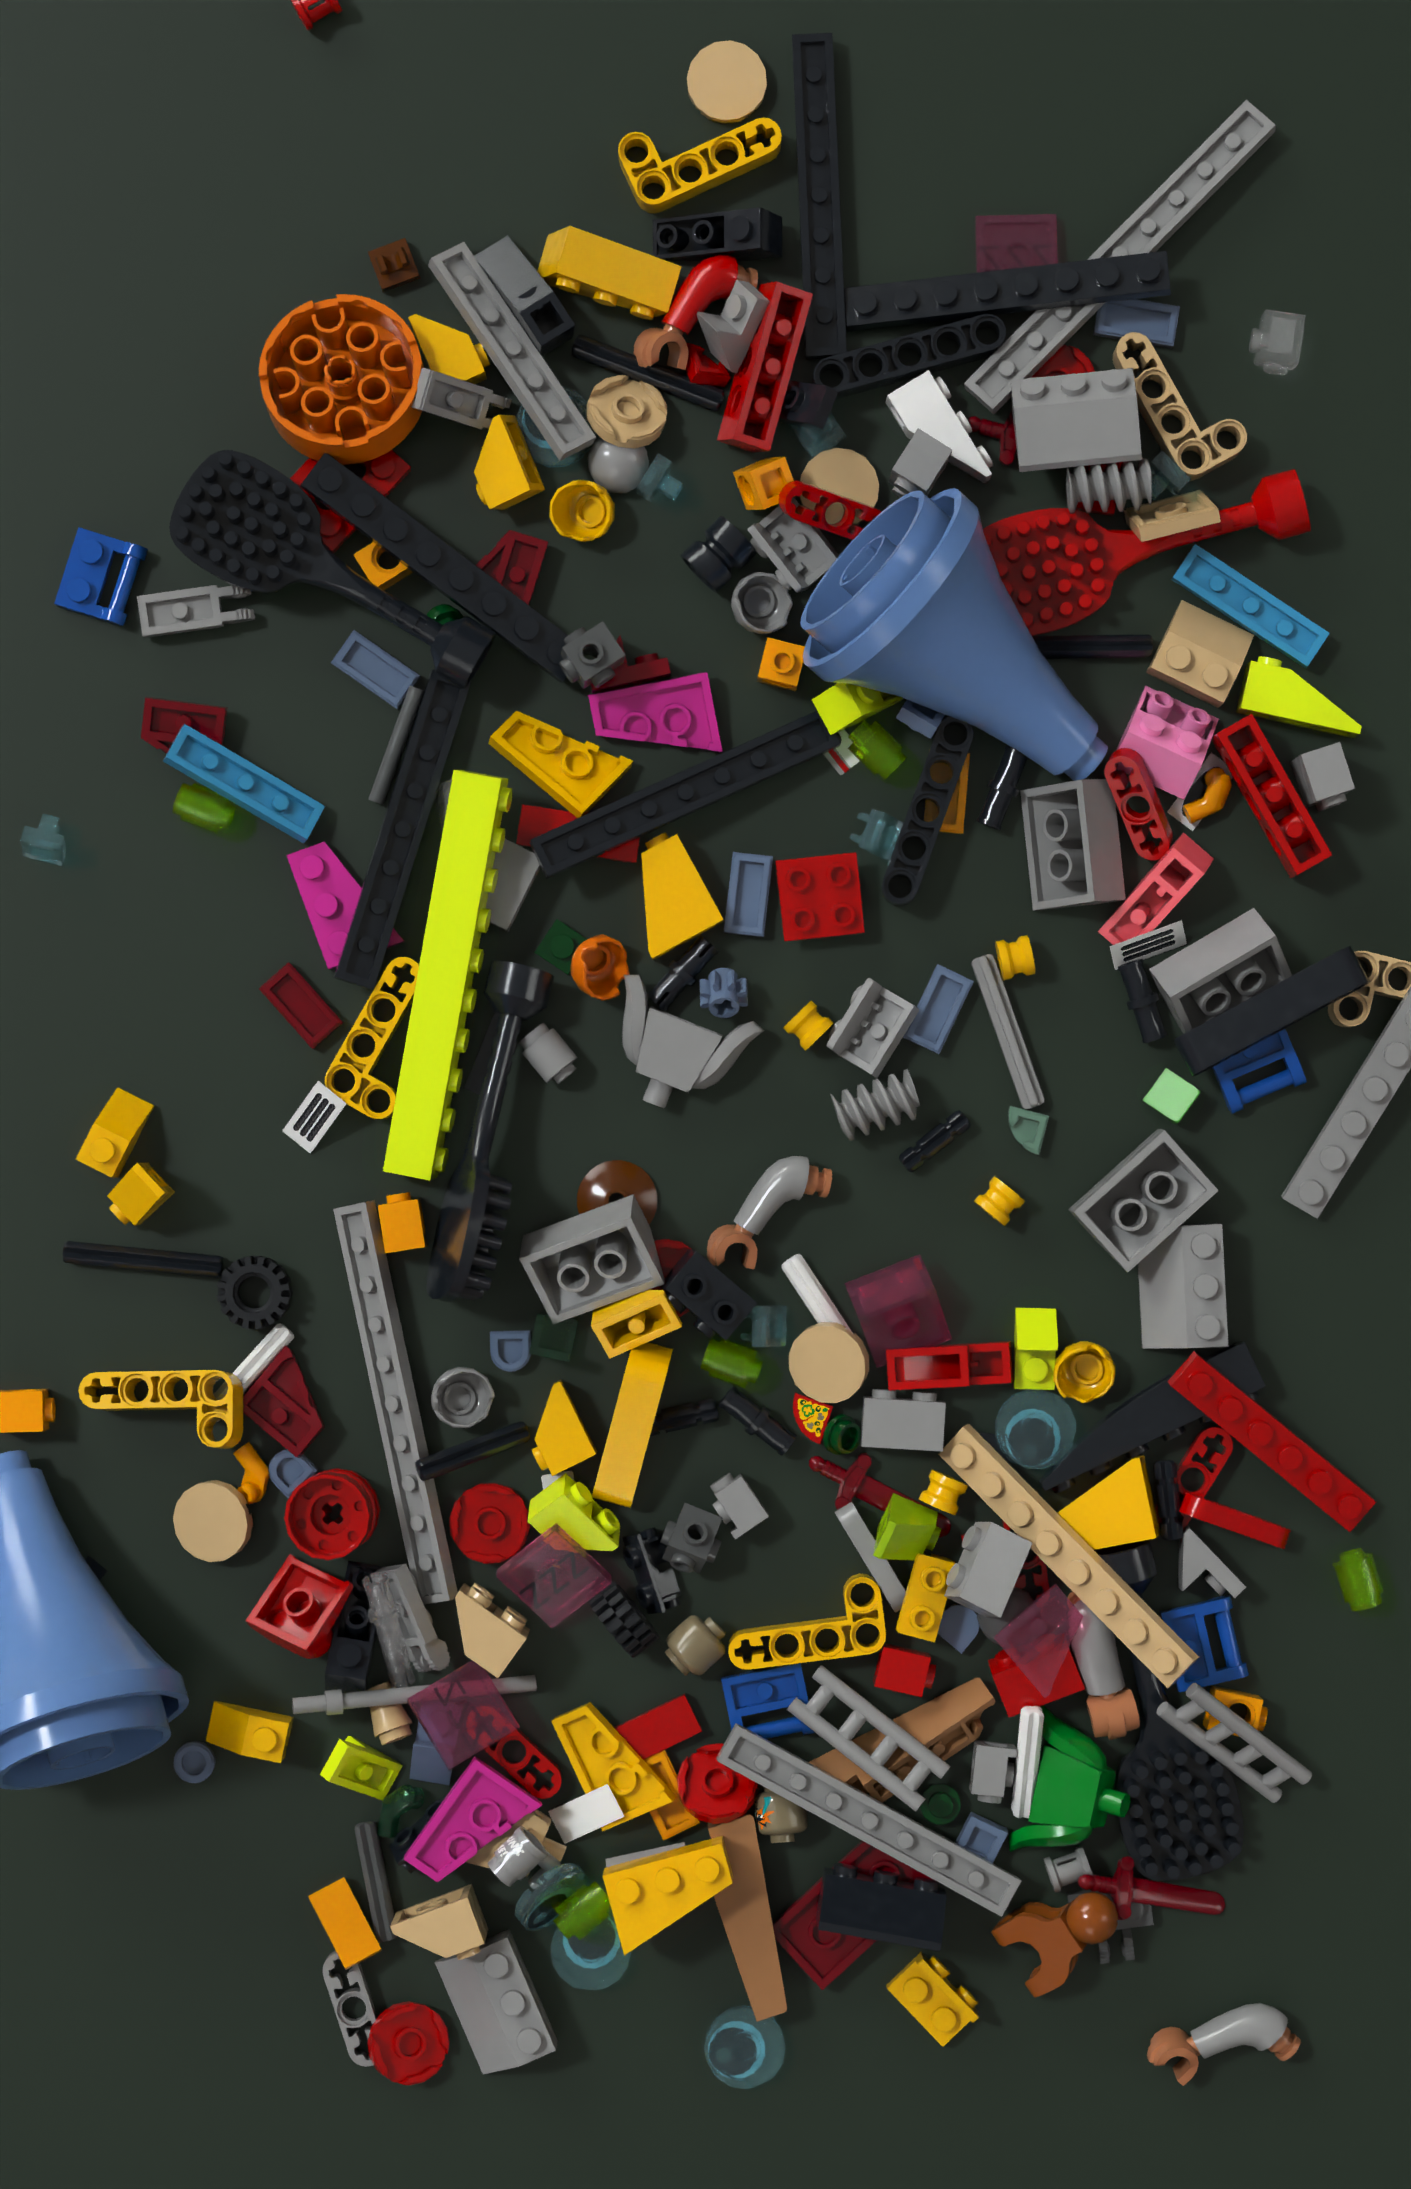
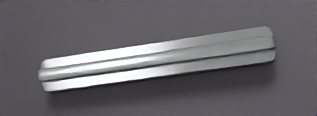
M987 954L975 958L971 965L1021 1106L1024 1109L1039 1106L1045 1102V1098L995 957L992 954Z

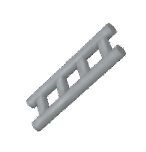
M821 1665L812 1676L821 1685L807 1704L796 1697L787 1708V1711L916 1812L925 1801V1798L916 1792L930 1772L942 1779L951 1766ZM833 1696H836L853 1710L839 1730L819 1715ZM866 1721L885 1735L871 1755L852 1741ZM898 1746L918 1761L903 1781L884 1766Z
M1197 1683L1191 1684L1186 1691V1696L1191 1699L1187 1704L1176 1709L1168 1702H1163L1157 1709L1156 1713L1159 1717L1272 1803L1277 1802L1282 1796V1790L1277 1787L1282 1782L1292 1777L1304 1785L1312 1777L1310 1770ZM1207 1711L1220 1723L1208 1731H1204L1191 1720ZM1234 1733L1249 1744L1236 1753H1233L1220 1743ZM1262 1755L1277 1765V1767L1264 1775L1249 1765V1763Z

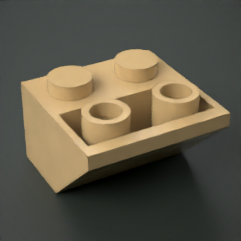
M464 1583L455 1596L464 1654L496 1678H499L528 1637L530 1629L525 1626L527 1619L509 1606H507L505 1611L492 1603L494 1595L481 1585L474 1583L470 1587Z

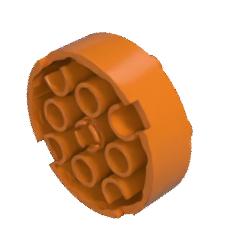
M336 294L337 298L313 303L311 300L288 313L276 325L267 338L261 353L259 378L262 395L270 418L282 438L292 448L311 459L319 461L323 454L327 453L339 463L345 465L366 462L384 455L399 445L413 430L422 413L421 410L411 406L417 392V383L421 369L424 368L411 329L395 311L367 297Z

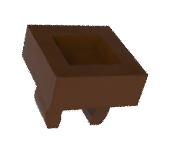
M406 238L368 251L382 292L421 279Z

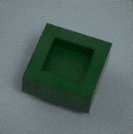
M556 919L534 953L569 975L571 972L572 956L577 947L587 939Z

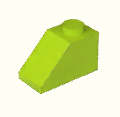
M893 1493L877 1527L873 1556L879 1559L915 1561L916 1555L919 1553L923 1554L925 1549L932 1551L941 1532V1528L936 1526L938 1512Z

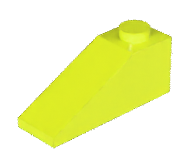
M1259 656L1257 662L1250 661L1246 665L1236 713L1253 714V716L1350 738L1360 735L1362 728L1360 724L1293 670L1281 667L1282 661Z

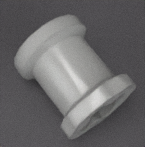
M1082 1846L1076 1847L1074 1853L1053 1860L1050 1857L1043 1859L1055 1893L1061 1892L1063 1886L1077 1882L1083 1874L1093 1876Z

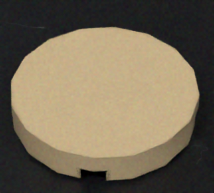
M731 40L714 42L701 49L691 61L687 74L689 98L700 113L709 120L723 124L740 122L757 110L763 102L767 89L765 67L758 54L745 44Z
M626 375L605 378L594 386L587 402V420L592 430L604 441L623 448L635 449L647 446L659 438L665 427L667 404L661 392L653 385L643 381L628 380L629 376Z
M833 448L820 452L807 463L800 477L802 482L875 507L878 501L879 481L875 469L866 457L851 449ZM801 494L800 500L802 505L814 510L816 503L804 498ZM836 502L827 508L825 518L828 524H835L842 519L844 514L842 504ZM855 516L853 523L858 525L864 520Z
M821 1322L808 1327L794 1340L789 1352V1371L795 1385L806 1396L821 1403H838L849 1399L863 1385L869 1372V1354L862 1339L856 1333L852 1334L849 1330L845 1329L846 1326L835 1322Z
M219 1480L201 1482L184 1491L177 1501L173 1516L175 1534L183 1548L195 1558L207 1562L224 1561L242 1551L249 1541L253 1527L252 1513L249 1514L246 1506L248 1502L244 1495L231 1484Z

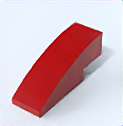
M1011 1341L886 1350L888 1391L1003 1384L1014 1381Z

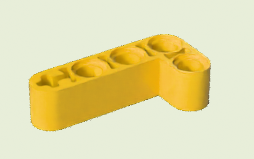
M758 118L662 162L649 136L641 132H632L625 135L620 141L618 157L620 167L637 204L647 213L655 214L771 162L780 152L782 134L780 127L775 121L770 118ZM762 133L765 139L770 138L769 147H764L761 142L756 143L758 134ZM741 141H745V148H749V157H745V150ZM636 146L642 147L648 153L647 157L638 163L629 161L625 156L630 148ZM729 149L736 153L738 159L732 165H722L715 158L717 153L721 150ZM694 166L699 169L701 176L695 182H685L679 176L680 171L684 167ZM650 183H658L664 188L665 192L658 199H649L644 196L642 190Z
M398 957L387 965L325 1075V1086L345 1101L347 1105L374 1119H387L393 1115L396 1091L390 1085L371 1074L413 1002L419 964L408 957ZM408 965H411L410 973L415 979L411 984L404 982L398 991L406 995L403 1002L395 995L383 992L387 984L392 989H395L399 982V978L395 975L397 968L404 970ZM388 999L395 1006V1015L387 1022H379L374 1015L375 1005L381 1000ZM368 1034L375 1041V1049L370 1056L362 1058L356 1054L354 1043L359 1036ZM347 1069L353 1073L355 1084L350 1091L341 1093L334 1086V1078L339 1071ZM382 1089L388 1093L390 1105L386 1111L376 1113L369 1105V1098L374 1091Z
M647 1342L631 1349L592 1498L631 1508L673 1351L672 1348Z
M218 1370L95 1372L85 1376L79 1385V1397L83 1404L89 1408L106 1411L197 1409L198 1437L208 1447L220 1449L233 1448L242 1438L243 1386L240 1379L233 1373ZM223 1378L228 1386L227 1394L221 1400H217L213 1395V1386L216 1381ZM183 1379L187 1383L188 1392L184 1399L178 1401L174 1396L173 1390L175 1384ZM144 1380L148 1385V1395L139 1402L135 1397L134 1390L137 1383ZM103 1386L118 1388L119 1395L104 1394L98 1397L96 1391L103 1388ZM223 1419L227 1424V1434L224 1439L217 1441L213 1436V1426L217 1421Z
M860 1573L851 1576L846 1581L843 1590L846 1616L747 1628L737 1631L731 1636L728 1644V1654L731 1662L740 1669L751 1670L861 1656L878 1652L886 1641V1629L881 1592L877 1582L873 1577ZM859 1583H866L873 1588L871 1600L864 1604H858L850 1597L852 1588ZM866 1623L876 1626L879 1630L877 1639L870 1644H863L856 1639L857 1629ZM832 1629L838 1634V1642L833 1648L822 1649L816 1644L815 1638L821 1630ZM783 1634L795 1636L798 1640L797 1649L790 1654L780 1653L775 1647V1642L779 1636ZM762 1636H769L768 1646L772 1657L764 1658V1649L752 1651L751 1658L744 1659L741 1652H735V1649L741 1647L742 1640H749L751 1646L763 1645Z

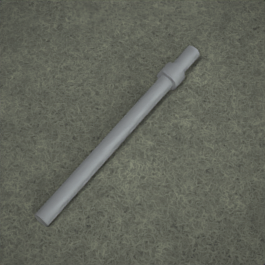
M535 1675L459 1682L466 1693L465 1695L462 1694L455 1682L449 1699L536 1691ZM451 1683L342 1693L341 1689L326 1690L324 1695L292 1698L293 1714L325 1711L326 1715L343 1714L344 1709L437 1701L439 1699L434 1692L435 1688L442 1699L445 1700Z

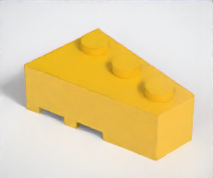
M568 226L547 236L537 272L549 286L593 298L595 302L606 306L616 307L617 305L631 309L630 314L636 317L653 320L654 316L657 317L668 313L682 266L573 226Z
M723 1836L604 1868L602 1875L624 1955L733 1883V1872Z

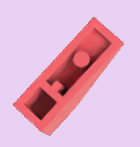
M1183 832L1098 932L1111 944L1115 945L1153 931L1205 874L1214 858Z

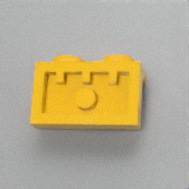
M921 1553L916 1555L896 1625L897 1632L935 1643L947 1597L944 1596L948 1587L946 1585V1578L952 1566L956 1564L947 1557L932 1553L931 1556Z
M920 1952L886 1985V1988L934 2039L944 2047L970 2021L974 2023L979 2018L978 2012L974 2008L978 2001L963 1985L956 1989L946 1978L950 1972L938 1958L933 1955L928 1960Z

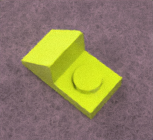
M1015 1307L1013 1388L1055 1390L1053 1372L1056 1351H1058L1056 1309Z
M348 1736L345 1740H338L320 1775L328 1782L384 1801L403 1765L362 1741Z

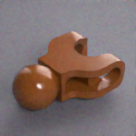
M1089 1892L1079 1895L1071 1903L1060 1908L1050 1907L1039 1902H1028L1000 1919L991 1933L998 1944L1003 1947L1021 1941L1031 1944L1039 1952L1042 1963L1034 1968L1029 1980L1025 1982V1986L1031 1995L1039 1997L1066 1982L1078 1961L1079 1953L1084 1950L1087 1944L1102 1943L1114 1934L1118 1925V1913L1115 1904L1106 1895Z

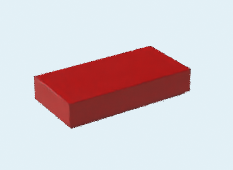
M685 1693L614 1727L643 1760L702 1732V1728Z

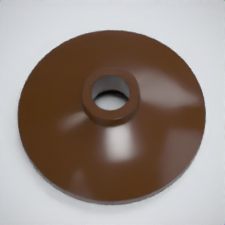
M612 1160L597 1165L583 1178L577 1193L579 1214L609 1204V1198L613 1193H620L624 1198L634 1194L650 1225L657 1209V1191L652 1179L642 1168L631 1162Z

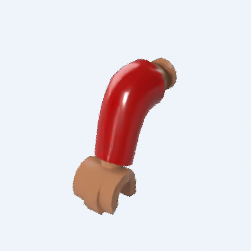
M717 255L702 260L690 271L675 294L668 313L665 314L661 321L665 325L664 328H649L637 337L634 344V355L638 365L646 368L658 362L660 350L667 343L669 347L667 365L686 370L688 347L682 335H688L698 321L696 313L704 312L716 300H727L736 280L749 282L757 288V270L754 268H747L745 270L743 266L738 265L736 258L730 255Z

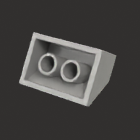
M1133 368L1011 380L1012 414L1019 472L1142 460Z
M1081 779L1020 790L1033 911L1126 900L1116 802L1107 780Z
M1255 908L1149 969L1161 997L1183 1034L1292 976L1276 935Z
M1157 1129L1068 1210L1095 1241L1128 1273L1219 1190L1165 1130Z
M634 1194L523 1235L519 1260L553 1325L663 1285L665 1282L651 1228Z
M1222 1224L1180 1225L1138 1263L1142 1348L1228 1346Z
M510 1929L487 1938L485 1944L479 1946L481 1951L471 1957L458 1960L457 1956L454 1955L435 1961V1965L483 2075L516 2068L556 2051L558 2040Z

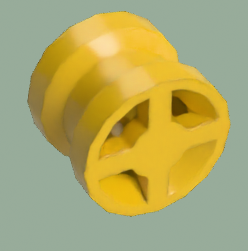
M1028 935L1020 936L1015 942L1008 943L1005 940L995 942L999 969L1003 981L1012 979L1014 974L1023 973L1026 976L1035 974L1034 958Z
M811 1000L783 1029L788 1034H795L800 1039V1046L806 1051L834 1022L829 1017H822L817 1012V1005Z
M995 1176L990 1180L987 1192L983 1195H978L974 1200L980 1208L1003 1226H1006L1010 1221L1009 1214L1013 1209L1020 1208L1025 1202L1024 1199Z
M931 1469L928 1476L930 1484L927 1490L921 1492L919 1500L942 1511L956 1515L959 1508L957 1505L958 1498L966 1492L968 1485Z

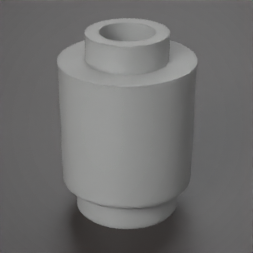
M545 1023L540 1024L519 1042L524 1049L522 1054L546 1083L554 1079L559 1084L576 1070L572 1063L578 1057L554 1028L549 1029Z

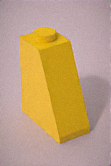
M666 832L646 842L645 845L648 850L641 853L648 952L652 960L724 922L722 915L678 835L676 834L669 838Z
M1144 1455L1134 1457L1057 1512L1093 1550L1155 1539L1160 1535Z

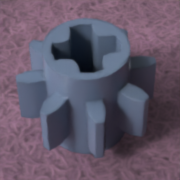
M717 968L710 972L708 980L700 979V1007H709L712 1015L718 1018H729L738 1013L739 1006L747 1007V979H738V974L730 968Z

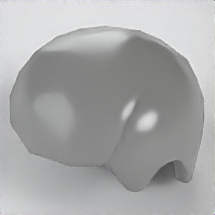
M598 437L588 452V468L595 483L603 486L609 493H627L640 486L649 470V460L645 446L635 449L623 448Z
M754 572L742 578L736 585L731 598V608L735 620L747 631L758 634H770L786 626L788 615L793 606L788 589L782 585L777 576L764 572Z
M455 1367L443 1373L434 1384L431 1406L439 1420L452 1428H470L488 1416L495 1393L488 1378L474 1368Z

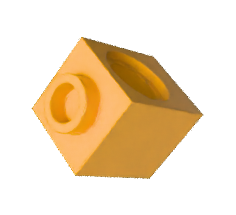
M767 457L733 472L746 510H764L778 504L782 488L789 482L794 481L785 457Z
M372 542L353 554L371 583L385 590L413 573L401 562L393 569L380 567L379 557L385 550Z
M767 637L757 682L796 691L803 666L805 646Z
M410 1192L387 1195V1204L378 1205L385 1253L428 1247L421 1199L411 1200Z
M48 1389L0 1390V1433L43 1432L49 1429V1422H55V1399L49 1398Z
M1211 1685L1209 1692L1228 1708L1236 1703L1245 1704L1247 1715L1244 1720L1259 1731L1264 1730L1268 1708L1262 1706L1264 1700L1259 1695ZM1205 1711L1203 1726L1209 1730L1219 1724L1220 1721Z

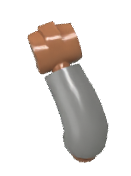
M790 1156L777 1160L766 1169L750 1191L733 1220L736 1225H723L711 1234L707 1246L709 1262L714 1266L720 1265L725 1261V1251L731 1244L743 1243L741 1263L745 1268L755 1269L757 1247L752 1236L754 1234L759 1235L767 1222L785 1202L793 1199L800 1200L803 1194L813 1195L815 1191L818 1192L819 1197L826 1198L831 1188L832 1170L824 1168L822 1172H819L818 1167L809 1165L808 1157Z
M1072 1591L1069 1593L1066 1601L1069 1608L1067 1613L1068 1633L1078 1671L1089 1694L1086 1703L1095 1738L1108 1736L1109 1740L1125 1737L1126 1732L1140 1727V1720L1133 1693L1125 1687L1115 1634Z
M1255 2003L1243 2005L1211 2019L1191 2030V2037L1180 2028H1163L1151 2038L1147 2057L1150 2063H1154V2066H1165L1171 2058L1181 2056L1182 2059L1173 2067L1177 2081L1184 2086L1197 2072L1198 2056L1200 2055L1206 2059L1230 2048L1247 2045L1255 2047L1258 2051L1268 2049L1270 2052H1275V2056L1280 2061H1286L1297 2052L1301 2040L1295 2034H1291V2030L1287 2027L1288 2018L1281 2011L1266 2004Z

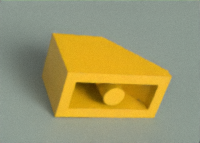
M414 314L408 317L430 370L473 384L487 379L484 367L489 366L490 363L482 344L473 345L469 334L420 315Z
M499 414L493 417L474 470L478 481L476 490L480 500L485 505H488L489 510H505L544 491L545 488L515 415Z
M117 1087L93 1123L76 1160L111 1178H118L155 1105Z
M136 1163L107 1195L113 1202L109 1209L123 1224L126 1225L131 1221L134 1226L141 1225L175 1191L149 1163Z
M646 1290L594 1309L591 1327L609 1359L681 1328L682 1322L664 1290Z
M562 1379L555 1382L552 1386L534 1439L537 1447L531 1449L540 1469L543 1471L549 1468L552 1476L597 1454V1450Z
M214 1701L206 1742L239 1755L281 1763L286 1757L294 1717Z

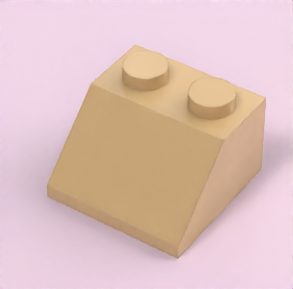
M1181 600L1146 673L1219 708L1225 702L1243 665L1254 635Z
M472 1884L397 1911L390 1925L394 1935L444 1958L456 1955L458 1960L479 1953L481 1951L479 1946L485 1944L489 1930Z

